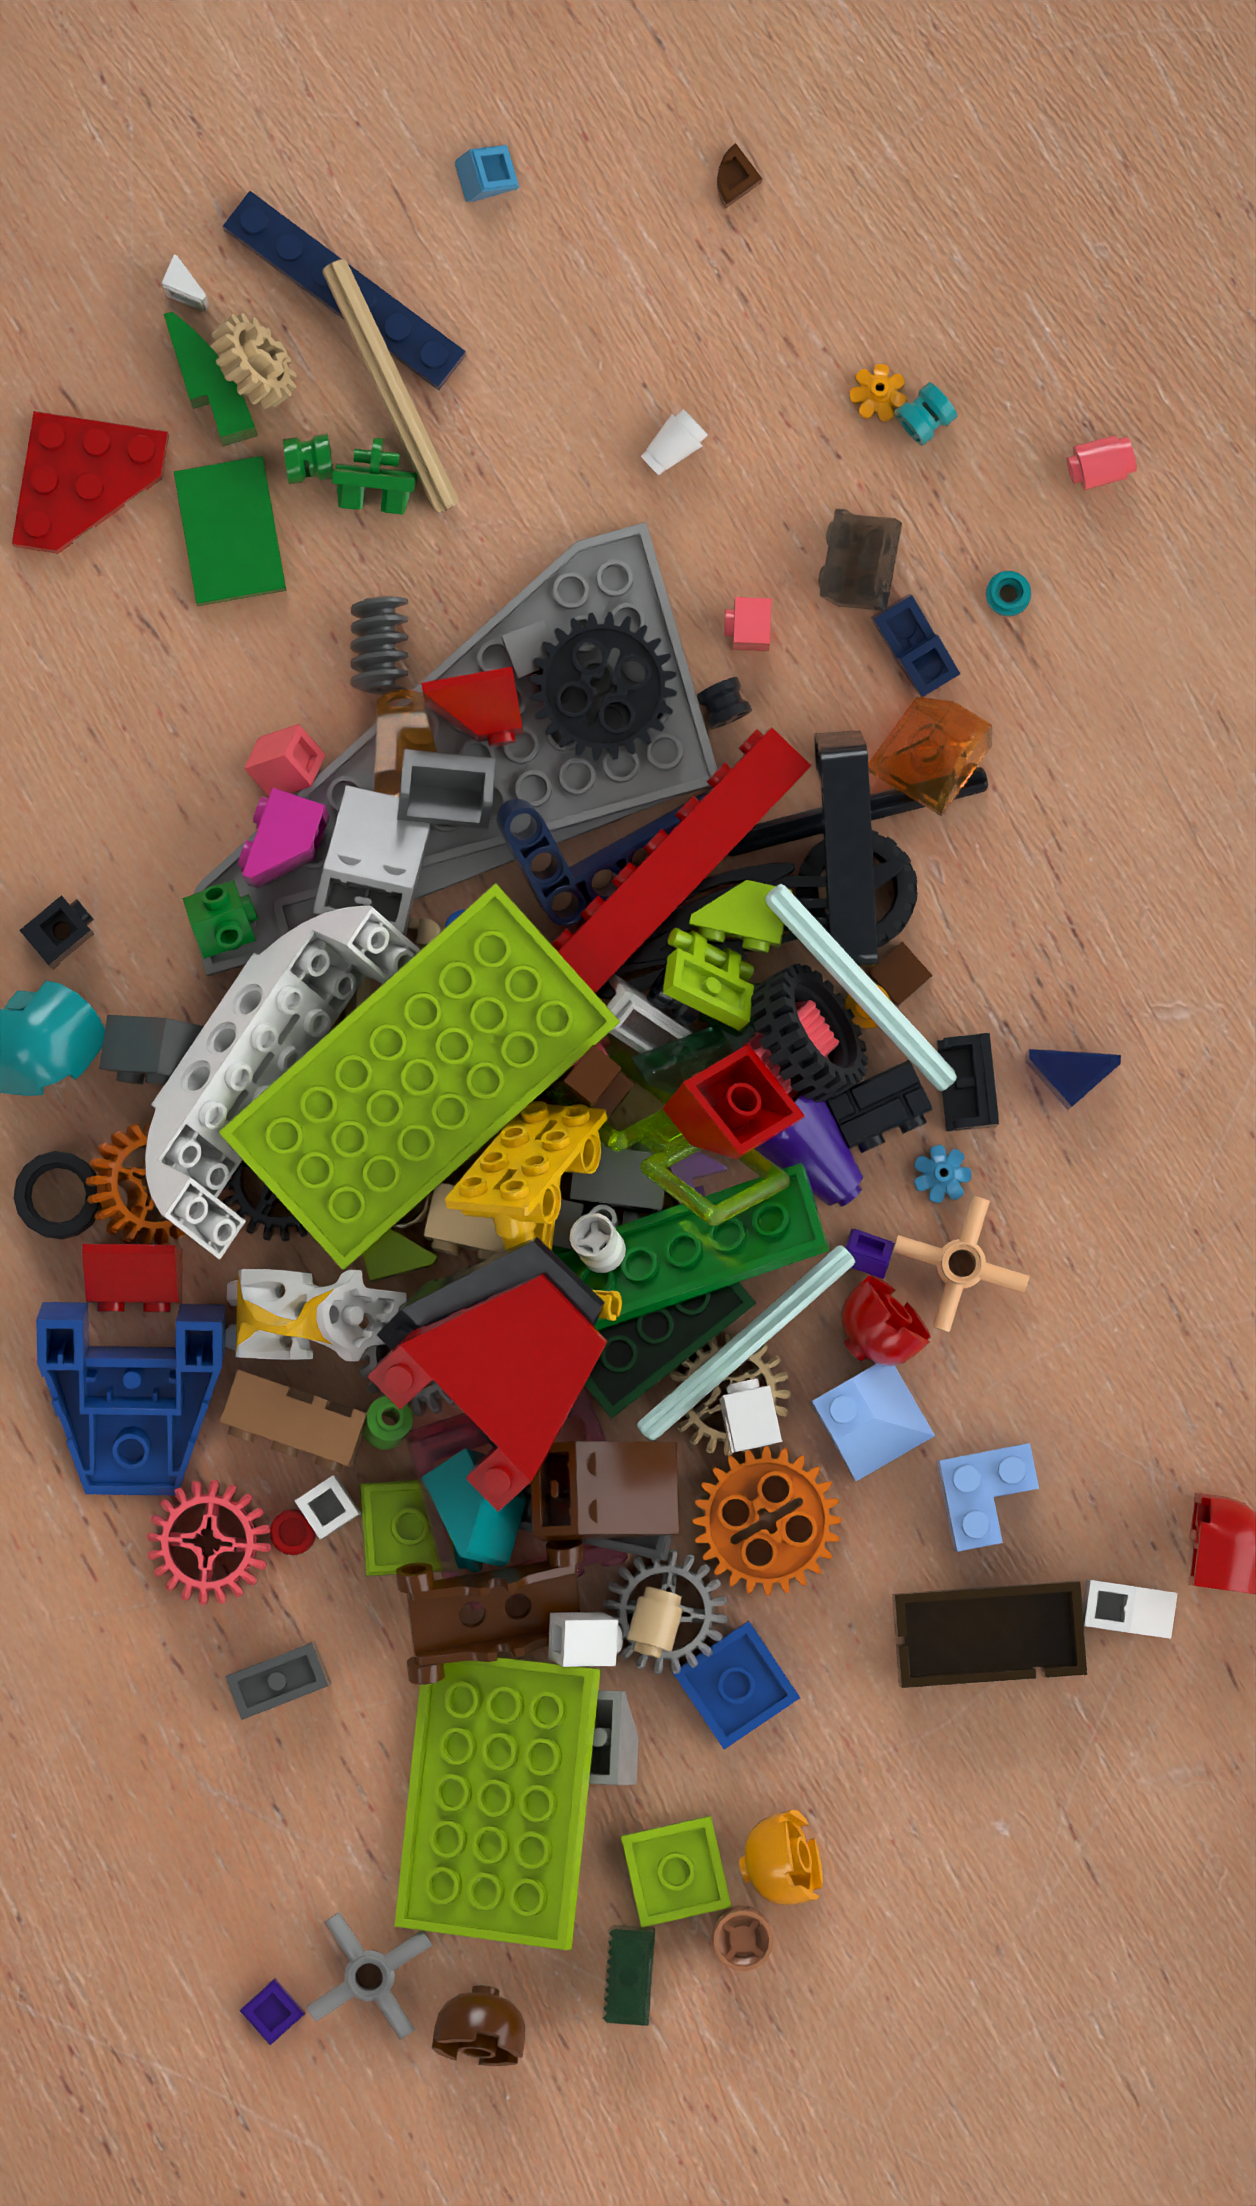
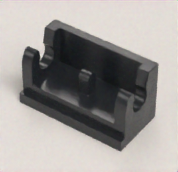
M990 1033L943 1038L944 1040H938V1053L954 1069L957 1076L955 1082L942 1091L946 1132L997 1127L999 1125Z

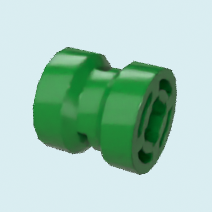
M328 434L314 435L308 441H301L297 437L283 439L289 484L302 483L307 477H317L319 480L332 479L333 463Z

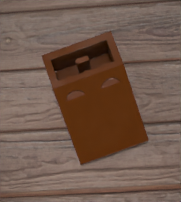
M554 1442L544 1463L531 1481L533 1537L547 1542L680 1535L677 1442Z

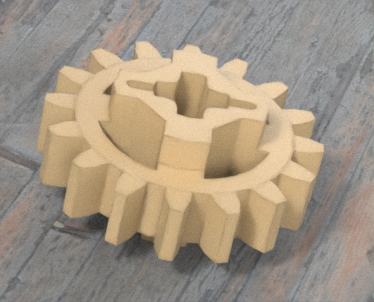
M244 313L239 314L237 317L233 314L217 326V329L212 333V337L216 342L211 345V348L220 355L216 363L221 367L226 380H233L237 384V392L240 395L243 393L249 396L250 402L254 405L260 401L264 409H268L272 405L277 407L291 396V392L297 387L292 381L297 377L296 373L288 367L292 360L288 357L281 341L275 342L271 338V330L268 327L265 329V327L259 326L256 318L248 321Z

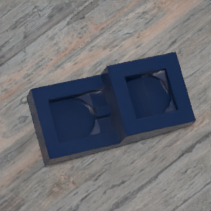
M907 594L871 617L885 643L920 697L926 696L961 674L939 635L933 632L913 595Z

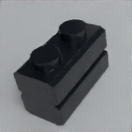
M910 1060L866 1079L826 1101L849 1149L858 1146L861 1154L886 1142L882 1135L899 1127L902 1134H905L926 1124L927 1121L924 1115L933 1110Z

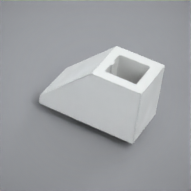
M1086 1579L1082 1602L1083 1624L1087 1627L1171 1639L1178 1593Z

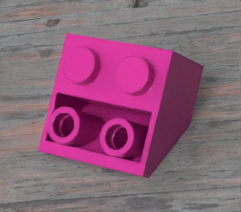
M275 788L271 789L269 798L261 796L253 818V823H256V829H258L254 842L245 841L238 861V866L242 867V876L248 886L258 889L316 859L330 818L325 805Z

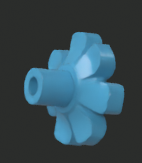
M942 1145L931 1147V1159L919 1156L915 1161V1169L923 1173L915 1178V1188L921 1192L930 1189L928 1198L933 1203H941L945 1193L948 1194L950 1199L955 1201L963 1196L964 1190L959 1183H967L971 1180V1169L960 1167L965 1156L958 1149L952 1150L947 1156ZM944 1170L946 1177L940 1176L939 1171Z

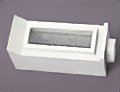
M613 974L608 979V982L617 994L607 1007L619 1019L620 1023L609 1033L681 1081L688 1071L694 1070L699 1065L708 1044L696 1028L691 1025L683 1026L673 1019L672 1012L666 1008H657L647 1000V995Z

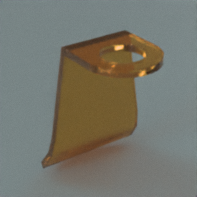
M413 690L392 691L382 695L377 700L374 792L399 797L404 749L438 752L426 714L424 696L420 692ZM405 698L413 700L411 704L402 707L388 705L389 702L396 699Z

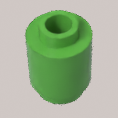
M387 1396L376 1399L367 1411L363 1435L368 1443L382 1450H389L399 1446L406 1438L413 1422V1415L409 1405L406 1404L399 1410ZM381 1416L390 1417L396 1424H385Z

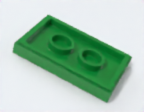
M263 456L173 471L197 606L287 591Z

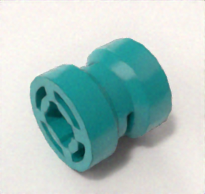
M928 382L919 390L918 398L912 403L905 402L894 411L896 418L905 431L921 446H924L934 437V431L939 426H948L958 417L955 408L948 398L931 382Z

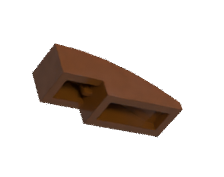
M594 1045L590 1047L564 1080L565 1087L578 1104L585 1105L588 1108L606 1110L607 1120L604 1124L631 1092L635 1083L620 1072L621 1066Z

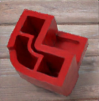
M1195 1493L1189 1539H1194L1188 1585L1256 1594V1512L1246 1503L1229 1497Z

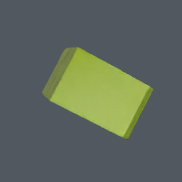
M389 1229L363 1252L371 1282L435 1266L439 1259L437 1255L392 1229Z

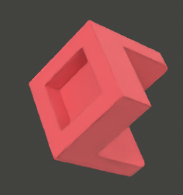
M296 724L259 737L244 770L268 797L272 788L293 793L312 786L326 754L300 724Z

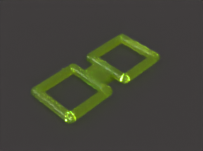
M619 1051L609 1056L610 1059L622 1067L621 1071L665 1105L677 1091L627 1052ZM564 1080L550 1086L546 1091V1097L553 1105H584L568 1092L564 1085ZM663 1109L621 1131H617L606 1121L598 1130L600 1141L615 1152L623 1151L638 1142H641L653 1151L654 1155L642 1161L640 1166L642 1173L711 1226L720 1225L786 1189L790 1184V1177L786 1172L753 1149L738 1158V1160L763 1178V1180L714 1205L667 1169L703 1149L690 1145Z

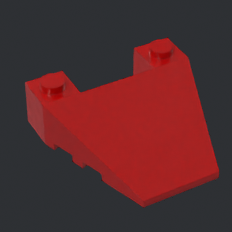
M542 1273L492 1295L487 1300L469 1308L456 1311L433 1324L411 1331L374 1367L368 1377L399 1410L432 1380L439 1385L495 1444L475 1464L466 1479L499 1512L533 1480L541 1468L608 1341Z

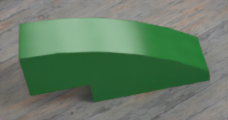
M168 312L163 314L193 409L210 404L223 446L257 437L258 434L242 394L240 395L237 392V384L233 380H226L221 367L216 363L219 357L191 326L175 313Z

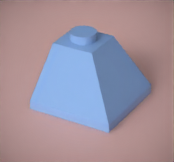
M875 1364L810 1402L855 1482L935 1436L895 1366Z

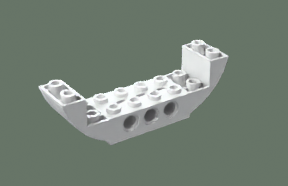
M372 906L345 907L323 913L287 932L260 955L253 953L151 1104L155 1108V1112L148 1132L145 1153L146 1179L151 1197L162 1216L219 1260L246 1221L217 1199L243 1160L218 1132L327 1035L365 976L384 984L420 951L416 945Z

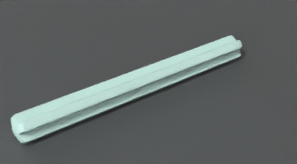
M783 884L774 887L765 897L769 908L938 1091H944L952 1085L957 1078L954 1069Z
M841 1245L833 1249L645 1415L637 1424L638 1430L650 1442L659 1438L848 1271L855 1263L853 1256Z

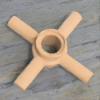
M972 1196L960 1238L947 1243L943 1248L904 1236H897L893 1253L935 1265L938 1275L945 1283L933 1322V1328L950 1332L963 1289L975 1285L980 1280L1025 1293L1030 1276L987 1263L983 1251L977 1245L990 1203L987 1199ZM963 1251L971 1256L974 1266L970 1275L959 1277L951 1272L949 1258L952 1253Z

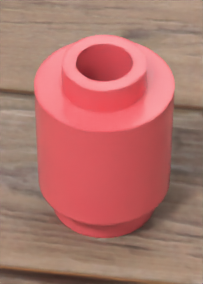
M1116 435L1076 445L1073 446V456L1067 457V466L1073 484L1080 482L1084 490L1127 479V474L1137 471L1134 451L1128 437L1118 439Z

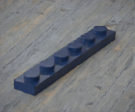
M249 191L224 223V231L344 319L323 275V268L332 262L342 259L253 192ZM349 265L390 355L437 390H440L464 359L466 351Z

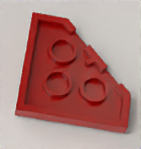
M33 411L12 538L13 547L59 554L73 544L72 541L93 526H98L125 506V503L145 489L148 490L162 480L169 440L168 432Z

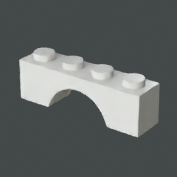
M758 1379L730 1384L727 1387L728 1394L723 1395L719 1399L730 1452L734 1453L782 1442L770 1385L760 1387Z

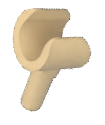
M410 917L408 928L418 930L416 945L425 947L443 931V928L435 921Z

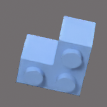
M1030 1443L936 1461L953 1550L956 1552L1003 1543L994 1497L1039 1489Z

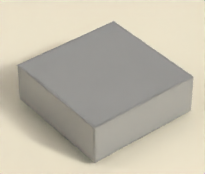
M544 619L501 636L517 680L542 671L533 664L534 658L548 659L549 655L541 646L543 642L554 645Z

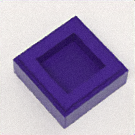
M851 1228L845 1246L855 1260L851 1268L884 1279L895 1243Z
M276 1978L240 2009V2012L269 2045L274 2043L306 2013Z

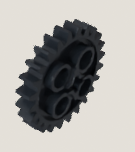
M592 612L588 614L587 626L583 628L575 618H572L570 620L572 633L567 635L563 630L556 628L554 633L559 643L556 646L548 642L542 643V648L549 655L548 659L534 658L533 664L543 670L542 675L529 677L530 683L541 686L540 692L529 697L530 701L543 703L544 708L535 715V719H550L551 724L545 731L546 736L558 730L563 734L558 747L563 748L570 741L575 742L576 757L583 753L585 747L592 748L594 761H598L602 749H608L612 760H617L620 746H624L628 753L634 755L636 753L634 740L638 738L644 744L649 745L652 741L647 732L648 728L650 727L660 732L665 728L656 718L658 714L671 715L673 713V710L663 703L664 698H672L677 695V691L665 687L666 681L677 676L676 672L663 671L662 665L671 658V655H656L654 651L659 646L661 639L656 638L647 643L643 639L647 631L646 625L640 627L635 633L630 631L631 617L629 616L623 620L620 626L614 625L612 612H608L604 624H598ZM593 645L600 650L602 663L599 667L588 670L579 665L576 655L582 646ZM617 648L620 651V655L609 681V685L616 688L615 693H606L594 724L588 725L586 718L596 694V688L591 686L590 682L591 680L599 681L601 679L612 649ZM628 661H635L641 664L645 671L644 681L635 686L624 683L619 674L622 664ZM572 687L580 689L585 694L587 700L585 708L576 713L565 710L560 701L562 692ZM611 704H621L624 706L629 714L627 725L619 729L608 726L603 717L607 706Z

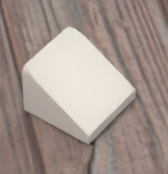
M174 255L161 283L166 296L203 312L204 310L207 311L209 302L206 294L178 256Z

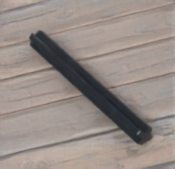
M976 767L871 794V821L985 792L988 789L986 772L983 767ZM822 807L756 824L728 855L736 856L822 834Z

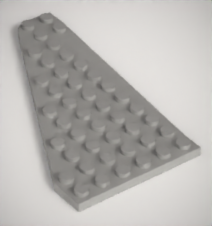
M646 522L575 542L422 682L511 667L512 665L501 636L543 619L556 646L559 642L554 630L559 628L569 635L572 633L570 627V620L572 618H575L583 628L587 626L588 614L592 612L598 624H604L608 612H612L614 625L620 626L623 620L629 616L631 617L630 631L635 633L640 627L646 625L647 631L643 639L647 643L656 638L661 639L659 646L654 652L657 656L670 654L671 658L662 665L663 671L676 672L677 675L675 678L665 682V687L677 691V695L672 698H664L663 703L669 706L673 713L671 715L658 714L656 717L665 727L662 732L650 727L648 728L647 732L652 743L646 745L637 738L634 740L636 750L634 755L628 753L624 746H620L618 758L614 761L608 749H602L598 761L593 760L592 748L585 747L583 753L576 757L575 742L570 741L563 748L558 747L563 734L558 730L546 736L545 731L551 724L550 719H535V715L544 708L543 703L530 701L529 697L540 692L541 686L530 683L529 677L542 675L543 670L518 680L513 670L524 734L516 735V742L512 744L489 747L488 741H476L428 708L425 704L421 683H419L315 778L311 787L302 789L296 795L325 805L330 816L314 861L257 889L248 886L242 876V867L238 866L239 857L244 846L243 843L198 884L193 894L204 891L210 886L221 885L235 880L240 896L250 895L258 917L257 921L251 922L256 941L242 945L238 949L225 951L205 959L200 950L207 976L244 967L253 953L260 955L281 936L301 923L314 918L313 910L321 875L346 785L399 797L404 749L496 758L493 801L488 829L432 823L414 900L515 861L496 822L499 808L508 800L517 798L529 802L542 816L556 844H559L670 799L711 787L706 781L715 773L717 766ZM585 645L577 651V662L584 669L592 670L601 665L602 654L597 647ZM617 648L612 649L601 679L599 681L591 680L590 685L596 688V694L586 718L588 725L594 724L606 693H615L616 688L610 686L609 681L620 655V651ZM628 661L620 667V678L627 685L635 686L644 681L645 671L638 662ZM578 688L566 689L562 692L560 698L561 705L568 712H580L586 706V696ZM611 704L604 710V721L611 728L619 729L627 725L629 714L627 709L621 704ZM522 813L514 817L510 825L511 832L519 833L528 828L531 819L530 815ZM257 831L247 840L254 842Z

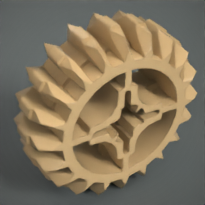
M733 1332L725 1333V1345L734 1338ZM716 1337L708 1342L710 1350L703 1352L702 1348L695 1352L697 1358L693 1362L687 1359L681 1364L688 1368L685 1375L672 1371L669 1378L683 1383L724 1346L718 1347ZM764 1344L747 1359V1361L755 1366L740 1377L731 1378L728 1376L722 1382L729 1381L730 1385L732 1382L738 1383L745 1379H758L759 1381L763 1378L766 1386L770 1385L776 1415L786 1417L788 1409L776 1406L777 1398H790L791 1391H777L776 1383L783 1382L789 1377L787 1372H781L773 1376L770 1368L776 1366L781 1360L776 1355L765 1363L760 1358L768 1348V1345ZM717 1385L712 1390L711 1397L695 1410L692 1407L685 1414L687 1420L681 1422L677 1429L679 1432H683L692 1425L697 1430L689 1441L692 1445H696L704 1435L710 1438L706 1446V1452L712 1454L716 1449L717 1441L724 1442V1455L730 1456L732 1453L730 1452L727 1433L716 1431L702 1422L713 1413L721 1410L720 1403L712 1409L708 1408L711 1403L717 1400L716 1397L721 1393ZM668 1389L666 1395L668 1396L675 1389Z

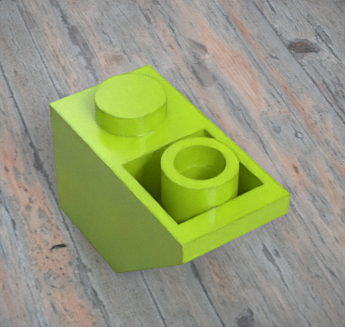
M745 880L691 914L690 928L697 929L699 934L712 942L724 943L725 936L743 940L742 947L752 951L769 953L770 946L780 948L785 924L769 908L765 900L766 895L776 886Z

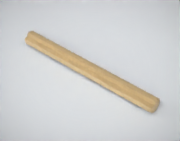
M342 259L330 263L323 268V275L434 511L436 513L444 512L458 504V497L347 261Z

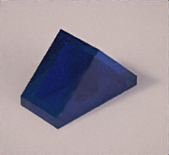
M1029 1049L1026 1052L1025 1062L1069 1110L1121 1064V1055Z

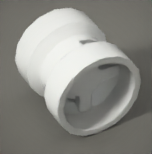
M590 1213L580 1217L574 1223L570 1230L569 1239L573 1249L588 1269L597 1273H606L614 1270L621 1264L626 1252L624 1239L606 1216L599 1213Z

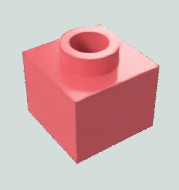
M735 597L734 610L725 609L724 637H733L732 650L769 651L772 598Z

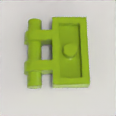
M674 928L668 937V944L677 949L667 958L663 994L737 1030H741L750 1022L751 997L754 985L746 981L751 978L754 966L741 960V955L729 948L721 950L707 943V938L695 931H691L688 934L678 928Z

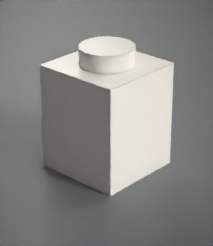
M336 1475L331 1476L295 1500L320 1540L326 1538L361 1514Z
M603 1612L550 1613L548 1659L563 1667L616 1666V1654L621 1651L623 1643L622 1630L618 1625L617 1619Z

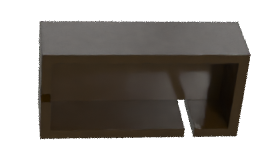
M1080 1581L892 1594L895 1636H904L905 1644H896L898 1682L901 1688L1035 1679L1036 1669L1033 1667H1040L1041 1676L1045 1678L1087 1675Z

